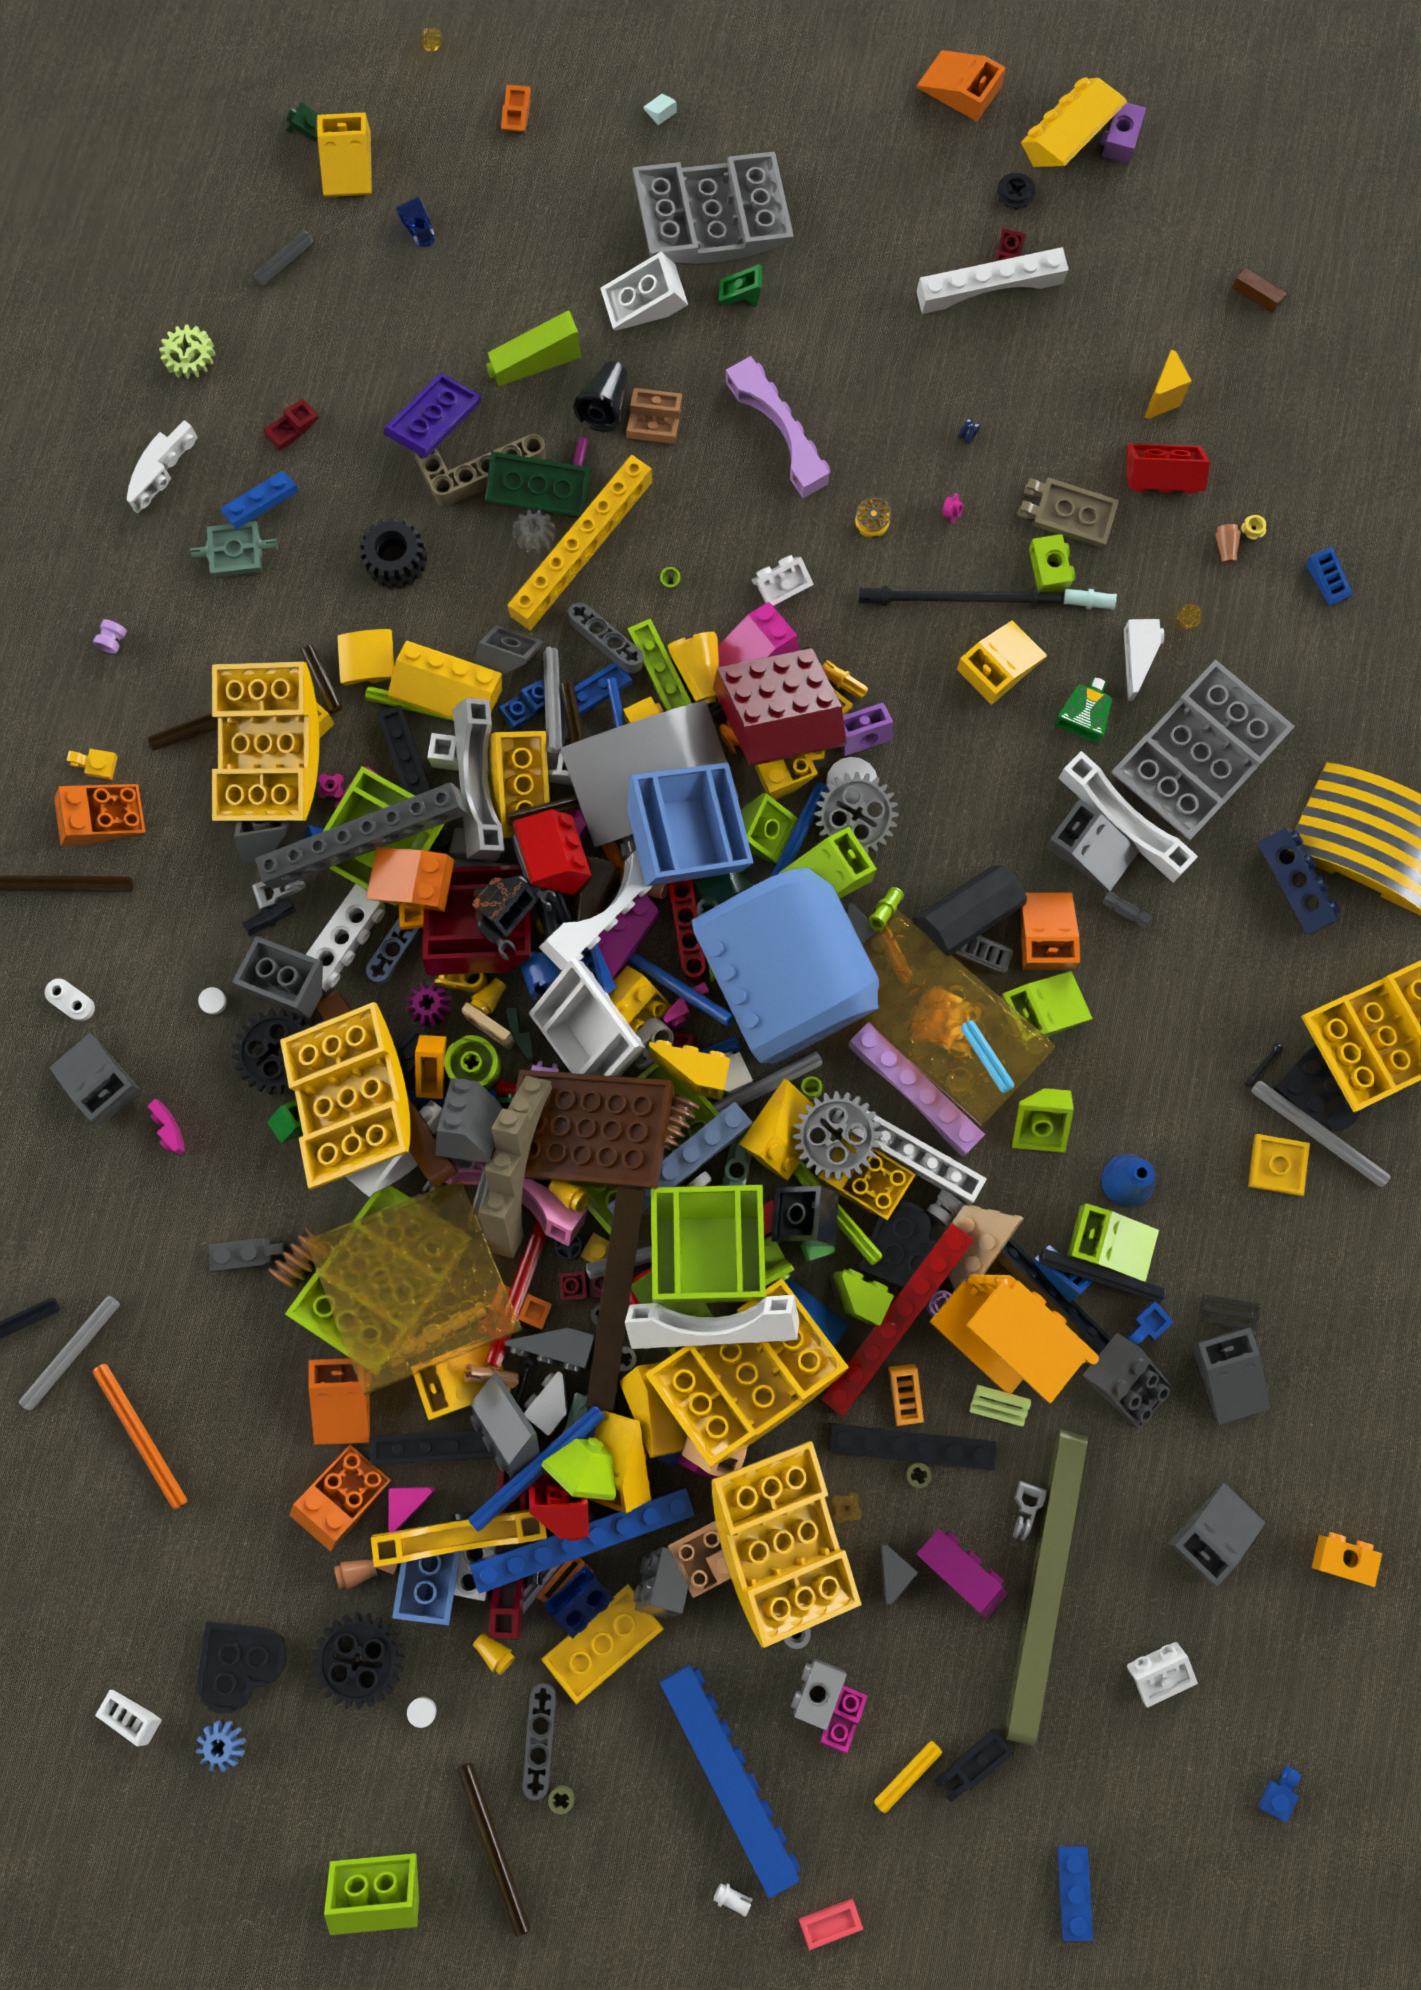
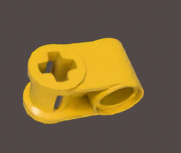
M474 973L480 974L479 980L474 984H469L468 979L472 974L439 975L434 983L447 989L478 993L488 984V978L485 973Z

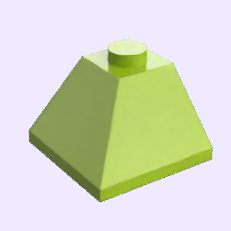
M762 793L740 811L751 854L777 864L798 818L767 793Z
M1044 1088L1020 1101L1012 1139V1148L1066 1152L1074 1111L1071 1091Z
M576 1438L545 1459L541 1465L573 1497L612 1501L616 1497L612 1455L603 1448L604 1444L595 1438H589L588 1440Z

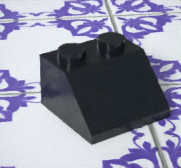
M823 1186L776 1187L771 1241L804 1246H835L839 1192Z

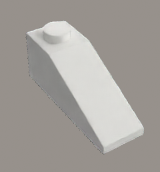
M1159 619L1128 620L1124 628L1128 701H1133L1160 644L1164 642V629L1160 628Z

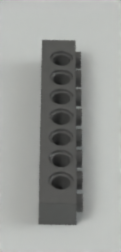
M450 782L255 858L262 883L275 889L374 851L376 847L387 846L467 815V811L460 790Z

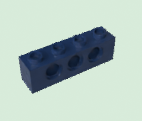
M1285 827L1258 842L1307 935H1313L1341 920L1338 916L1341 910L1334 899L1330 900L1325 891L1328 890V886L1323 877H1317L1313 870L1316 864L1309 853L1305 854L1300 846L1303 844V840L1297 830L1292 831L1291 828ZM1287 850H1292L1295 854V859L1291 864H1286L1283 860V855ZM1303 872L1307 876V883L1305 886L1299 887L1295 881L1296 876ZM1315 895L1319 898L1320 905L1313 911L1308 906V900Z

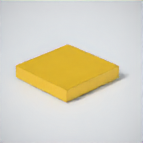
M1255 1134L1248 1187L1300 1197L1304 1196L1310 1143Z

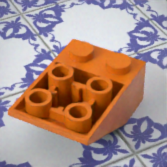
M942 50L916 88L977 122L1001 89L1006 67L986 56Z
M138 784L58 787L54 796L61 846L90 845L145 834Z
M1025 893L1027 902L1020 908L1022 970H1075L1080 964V943L1072 893Z
M351 1358L309 1360V1397L314 1445L370 1442V1371Z
M349 1445L293 1504L289 1516L331 1552L388 1486L391 1479L375 1465H371V1462L352 1445Z

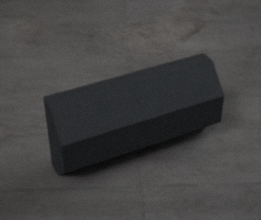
M1004 865L990 866L914 916L912 924L948 957L1024 906L1027 902V896L1018 877Z

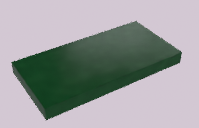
M491 451L485 503L580 518L586 510L591 467Z

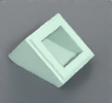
M661 94L643 108L657 125H660L677 113V102Z

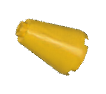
M699 633L693 635V638L687 640L682 638L668 645L669 653L695 702L706 700L707 705L716 703L717 695L713 689L716 670L719 667L718 637L716 633Z

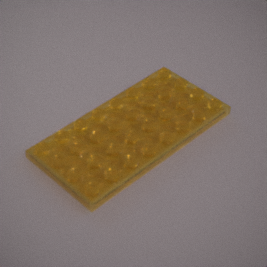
M898 909L891 914L885 927L881 931H877L862 945L879 978V1009L861 1019L866 1023L869 1022L909 1062L981 1126L1056 1048L1053 1042L952 955L947 957L923 930ZM970 1020L974 1021L1014 1082V1087L1005 1093L1000 1091L963 1034L961 1026Z

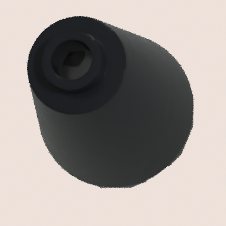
M616 361L607 362L575 399L573 405L574 414L581 423L585 420L591 424L590 428L595 431L611 432L621 422L627 381V370L621 363Z

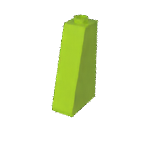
M566 311L488 352L490 363H487L486 367L490 378L495 377L498 386L581 358L578 331L570 311Z

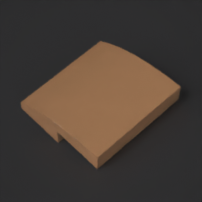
M634 388L626 438L675 444L681 412L682 394Z

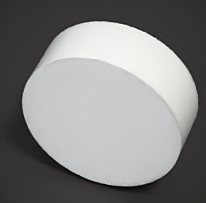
M210 987L201 992L198 1003L204 1012L216 1015L225 1009L227 998L218 988Z
M705 1171L686 1187L707 1186L712 1181V1178Z
M428 1697L416 1698L407 1709L409 1722L418 1728L427 1727L436 1717V1705Z

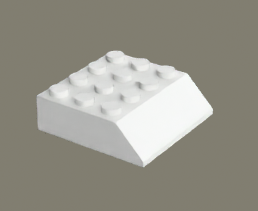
M576 958L570 960L528 1013L571 1073L621 1077L646 1049L641 1039L627 1023L625 1017L613 1004L609 995L597 982L593 973L589 971L584 962Z

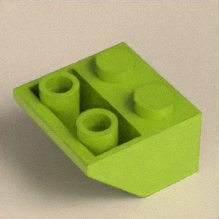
M852 1269L834 1272L832 1277L845 1313L868 1325L881 1326L894 1295L887 1292L888 1287L876 1281L865 1282L862 1280L864 1275Z

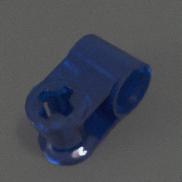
M417 196L396 207L403 225L408 229L415 243L420 247L432 245L436 236L431 227L430 218L419 197Z

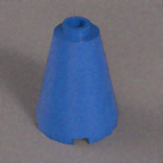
M1118 1155L1106 1164L1102 1172V1189L1106 1197L1119 1206H1139L1145 1203L1154 1192V1168L1149 1162L1137 1155Z

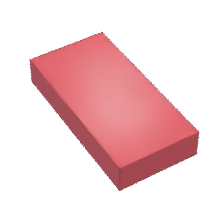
M853 1898L799 1918L809 1951L863 1930Z

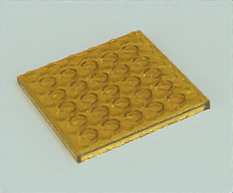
M461 1180L305 1240L364 1395L522 1331Z

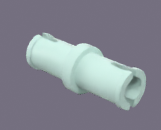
M1066 588L1063 604L1086 606V609L1090 610L1092 607L1114 610L1117 594L1094 592V589L1083 591Z

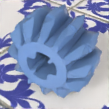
M217 1720L214 1722L213 1727L208 1725L203 1729L205 1735L197 1738V1742L203 1746L196 1749V1754H204L205 1756L201 1759L200 1764L204 1765L210 1761L209 1770L212 1772L218 1766L221 1772H225L228 1770L229 1765L234 1767L239 1763L237 1757H242L245 1754V1750L239 1746L246 1742V1738L237 1737V1734L242 1731L240 1727L233 1731L231 1730L232 1721H227L223 1727L222 1722ZM220 1741H223L225 1746L223 1750L219 1751L217 1746Z

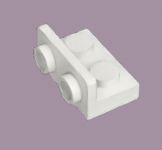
M789 555L778 561L779 566L773 569L768 566L756 572L758 577L752 579L754 585L757 584L765 603L770 602L774 606L814 585L801 557L793 558L792 555Z
M1177 1642L1165 1645L1161 1649L1139 1657L1127 1664L1128 1671L1134 1678L1142 1701L1147 1708L1198 1684L1189 1658Z

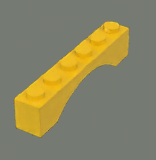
M530 1509L498 1514L481 1531L475 1530L467 1519L375 1534L371 1537L374 1567L470 1549L547 1539L545 1526L530 1514Z

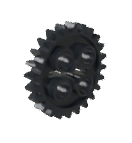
M273 1009L269 1010L268 1017L259 1012L260 1020L256 1021L250 1017L251 1026H241L245 1031L244 1035L236 1034L241 1043L232 1046L239 1051L232 1058L240 1061V1063L234 1067L238 1071L244 1070L239 1077L243 1080L249 1078L247 1085L253 1087L257 1084L256 1090L262 1092L265 1087L269 1095L273 1094L275 1088L280 1095H283L284 1087L294 1092L288 1085L280 1040L312 1026L310 1024L304 1025L305 1019L302 1016L296 1020V1014L292 1011L287 1017L284 1009H280L278 1016ZM279 1028H284V1036L280 1039H274L275 1031ZM258 1044H263L262 1053L254 1056L253 1048ZM276 1047L279 1049L278 1051L280 1053L277 1057L274 1055L275 1053L273 1051V1049ZM259 1062H263L260 1067H257ZM278 1064V1073L274 1076H269V1067Z
M357 1612L354 1614L353 1621H351L347 1614L343 1616V1625L338 1620L333 1621L334 1631L330 1628H325L323 1632L327 1639L318 1638L316 1642L322 1648L315 1649L312 1652L319 1657V1660L311 1663V1666L319 1667L320 1670L313 1675V1678H322L323 1680L319 1684L318 1689L328 1688L325 1698L333 1694L336 1695L335 1705L340 1703L342 1699L345 1700V1709H348L355 1702L357 1710H360L364 1701L368 1707H372L374 1705V1697L379 1702L383 1701L384 1694L382 1691L388 1694L392 1693L393 1688L389 1683L397 1684L400 1679L395 1673L404 1670V1667L397 1664L398 1661L405 1658V1655L397 1654V1650L403 1646V1643L395 1644L393 1641L399 1635L398 1632L391 1635L388 1633L391 1627L390 1623L384 1627L380 1626L382 1617H378L374 1622H371V1613L366 1614L364 1620H361V1615ZM344 1636H349L353 1639V1650L348 1651L343 1648L342 1638ZM371 1642H378L381 1645L382 1652L380 1656H374L370 1653L369 1645ZM337 1653L348 1658H354L360 1654V1660L380 1662L383 1666L379 1668L369 1663H363L357 1667L356 1661L336 1659L334 1654ZM337 1665H343L347 1669L348 1675L346 1679H339L336 1676L335 1668ZM364 1671H371L374 1674V1685L365 1684L362 1678Z

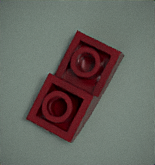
M1002 228L994 262L1021 256L1026 233Z
M586 1271L560 1273L561 1301L601 1298L604 1276L590 1279Z

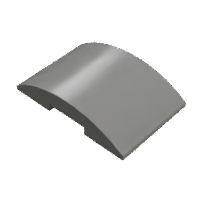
M775 152L730 156L727 158V163L682 168L681 163L676 162L633 167L632 169L651 257L662 251L672 262L677 263L724 262L769 251L794 238Z
M1215 659L1180 697L1176 704L1137 743L1111 773L1188 840H1191L1295 726Z
M706 700L662 712L560 748L594 848L633 834L627 811L631 775L727 763ZM735 787V791H736V795H737V799H738L739 796H738V793H737V790H736V787Z

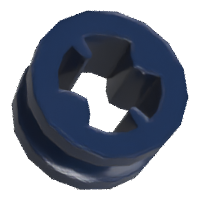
M969 418L961 428L958 438H965L966 443L970 444L977 435L981 424H974L973 419Z

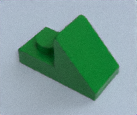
M758 264L720 279L719 302L726 306L745 299L756 307L761 291L762 266Z

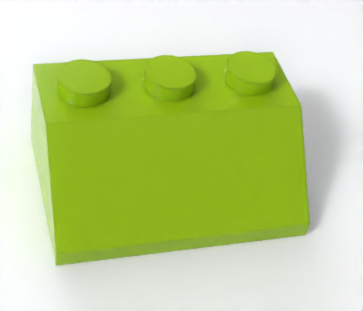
M416 1853L330 1861L324 1911L330 1935L417 1927L419 1888Z

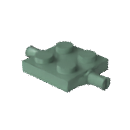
M257 521L248 522L237 530L231 524L207 527L205 547L190 548L192 559L208 558L212 577L262 572L261 558L263 551L277 550L278 543L276 538L261 540Z

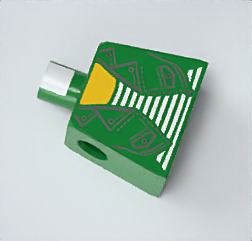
M1092 678L1089 687L1079 684L1059 713L1054 726L1099 744L1106 730L1112 697L1103 693L1106 682L1100 678Z

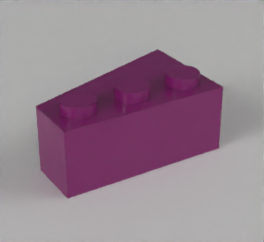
M646 894L642 897L637 895L632 900L635 905L625 915L620 912L615 917L618 922L608 932L603 929L598 934L601 940L597 944L613 981L622 972L626 964L628 965L630 957L636 952L640 944L644 942L660 919L659 910Z
M938 1528L918 1551L917 1555L988 1620L1009 1595L1001 1586L1004 1580L992 1569L986 1572L980 1567L979 1564L982 1560L970 1549L965 1553L958 1547L961 1541L949 1530L944 1534Z

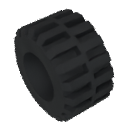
M388 518V522H384L381 519L378 521L377 526L373 524L369 526L370 532L365 531L362 535L364 541H360V556L373 581L377 580L378 585L382 587L387 584L389 589H394V585H398L399 589L404 588L406 583L409 586L412 585L414 578L419 579L422 576L420 570L425 571V561H427L426 550L418 530L414 529V526L409 522L405 524V521L400 518L397 522H395L394 518ZM392 546H402L407 549L405 554L398 560L385 561L381 559L383 552Z

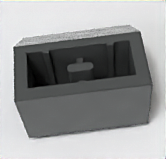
M662 1547L643 1558L640 1566V1573L643 1574L641 1584L637 1585L633 1601L636 1602V1611L668 1619L683 1613L688 1583L669 1549Z

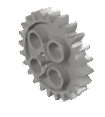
M855 772L854 779H851L850 775L845 773V781L843 782L840 778L835 777L836 786L834 787L827 783L826 786L829 792L819 793L824 798V801L815 803L822 807L821 811L814 812V815L821 817V820L816 822L815 826H823L824 828L819 835L827 834L830 837L847 827H850L854 833L855 827L862 824L867 828V836L864 839H858L867 854L868 847L878 851L876 843L880 842L886 845L887 843L883 837L885 835L893 836L892 832L888 830L889 827H897V824L891 820L892 817L899 816V813L892 812V808L897 806L898 803H890L889 801L894 793L886 794L884 791L888 785L884 784L879 787L878 777L872 782L869 781V773H866L863 779H860L859 772ZM849 789H854L859 794L858 801L854 804L848 803L845 799V794ZM840 801L853 810L859 807L861 809L860 814L875 822L876 827L870 826L861 819L853 821V815L837 806L836 802ZM872 802L878 803L881 807V812L877 817H872L867 812L868 805ZM836 811H840L845 815V823L841 826H836L832 822V815Z
M835 1091L834 1099H830L828 1094L824 1093L823 1102H820L816 1097L814 1098L816 1105L814 1108L807 1104L805 1105L809 1112L807 1115L799 1113L798 1116L804 1121L803 1124L794 1125L797 1129L801 1130L800 1134L793 1135L794 1139L801 1140V1143L796 1145L795 1149L804 1150L799 1159H809L806 1165L808 1169L813 1168L815 1165L817 1166L815 1170L816 1175L819 1176L825 1171V1178L829 1180L832 1174L835 1173L836 1179L841 1181L842 1173H845L849 1179H852L853 1170L861 1175V1165L871 1167L867 1160L869 1157L877 1159L878 1156L872 1151L873 1148L878 1149L882 1147L879 1143L875 1142V1139L883 1137L882 1133L875 1132V1129L880 1127L881 1123L872 1122V1119L877 1115L875 1111L866 1113L870 1107L868 1103L863 1104L861 1107L859 1106L860 1097L857 1096L851 1101L850 1093L847 1092L844 1098L841 1099L839 1092ZM836 1110H842L844 1112L843 1121L838 1124L832 1123V1113ZM825 1119L839 1133L843 1130L842 1137L856 1149V1153H851L838 1140L833 1142L834 1135L820 1123V1120ZM862 1129L864 1131V1138L860 1142H852L850 1138L852 1131ZM817 1130H824L826 1135L824 1141L818 1144L814 1143L812 1140L813 1133ZM838 1148L844 1149L845 1158L841 1162H833L831 1157L833 1151Z

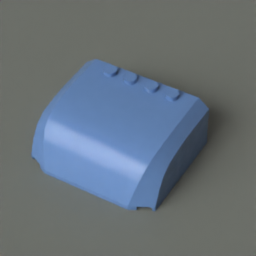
M810 868L793 869L772 876L692 920L695 936L750 1051L759 1063H778L879 1009V978L833 885Z

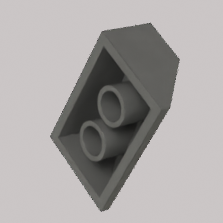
M256 936L232 983L249 995L311 1018L322 996L323 962Z
M451 1078L437 1128L435 1156L485 1163L490 1162L495 1145L491 1128L503 1105L479 1082Z
M498 1373L493 1374L471 1402L473 1415L469 1418L476 1431L481 1430L483 1433L482 1439L487 1450L495 1452V1461L502 1473L506 1471L512 1480L540 1454L537 1434Z

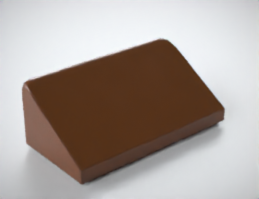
M1247 268L1236 278L1232 286L1233 289L1271 313H1274L1287 295V293Z

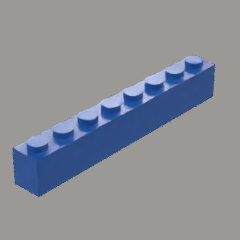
M679 1487L651 1497L650 1501L628 1513L615 1510L590 1519L589 1537H583L578 1541H569L567 1539H560L554 1533L546 1535L547 1539L526 1542L469 1563L477 1592L480 1594L695 1515L686 1488Z
M688 1663L660 1679V1685L770 1899L800 1881L798 1871L801 1870V1867L794 1853L788 1855L784 1847L787 1839L780 1826L774 1827L770 1819L774 1814L767 1800H760L756 1792L760 1787L752 1772L747 1774L742 1764L746 1762V1759L739 1746L733 1747L729 1739L733 1735L725 1719L719 1720L715 1712L719 1709L718 1704L712 1693L706 1694L702 1686L706 1681L699 1667L693 1669L691 1663Z

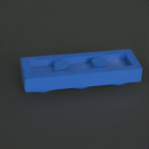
M281 471L220 509L222 515L237 530L299 491L297 485Z
M612 663L576 685L574 689L579 716L610 698L606 679L616 678L619 691L631 685L632 679L628 673L616 663ZM560 695L561 713L565 718L562 695Z
M1086 1845L1057 1846L1062 1939L1064 1941H1093L1088 1847Z

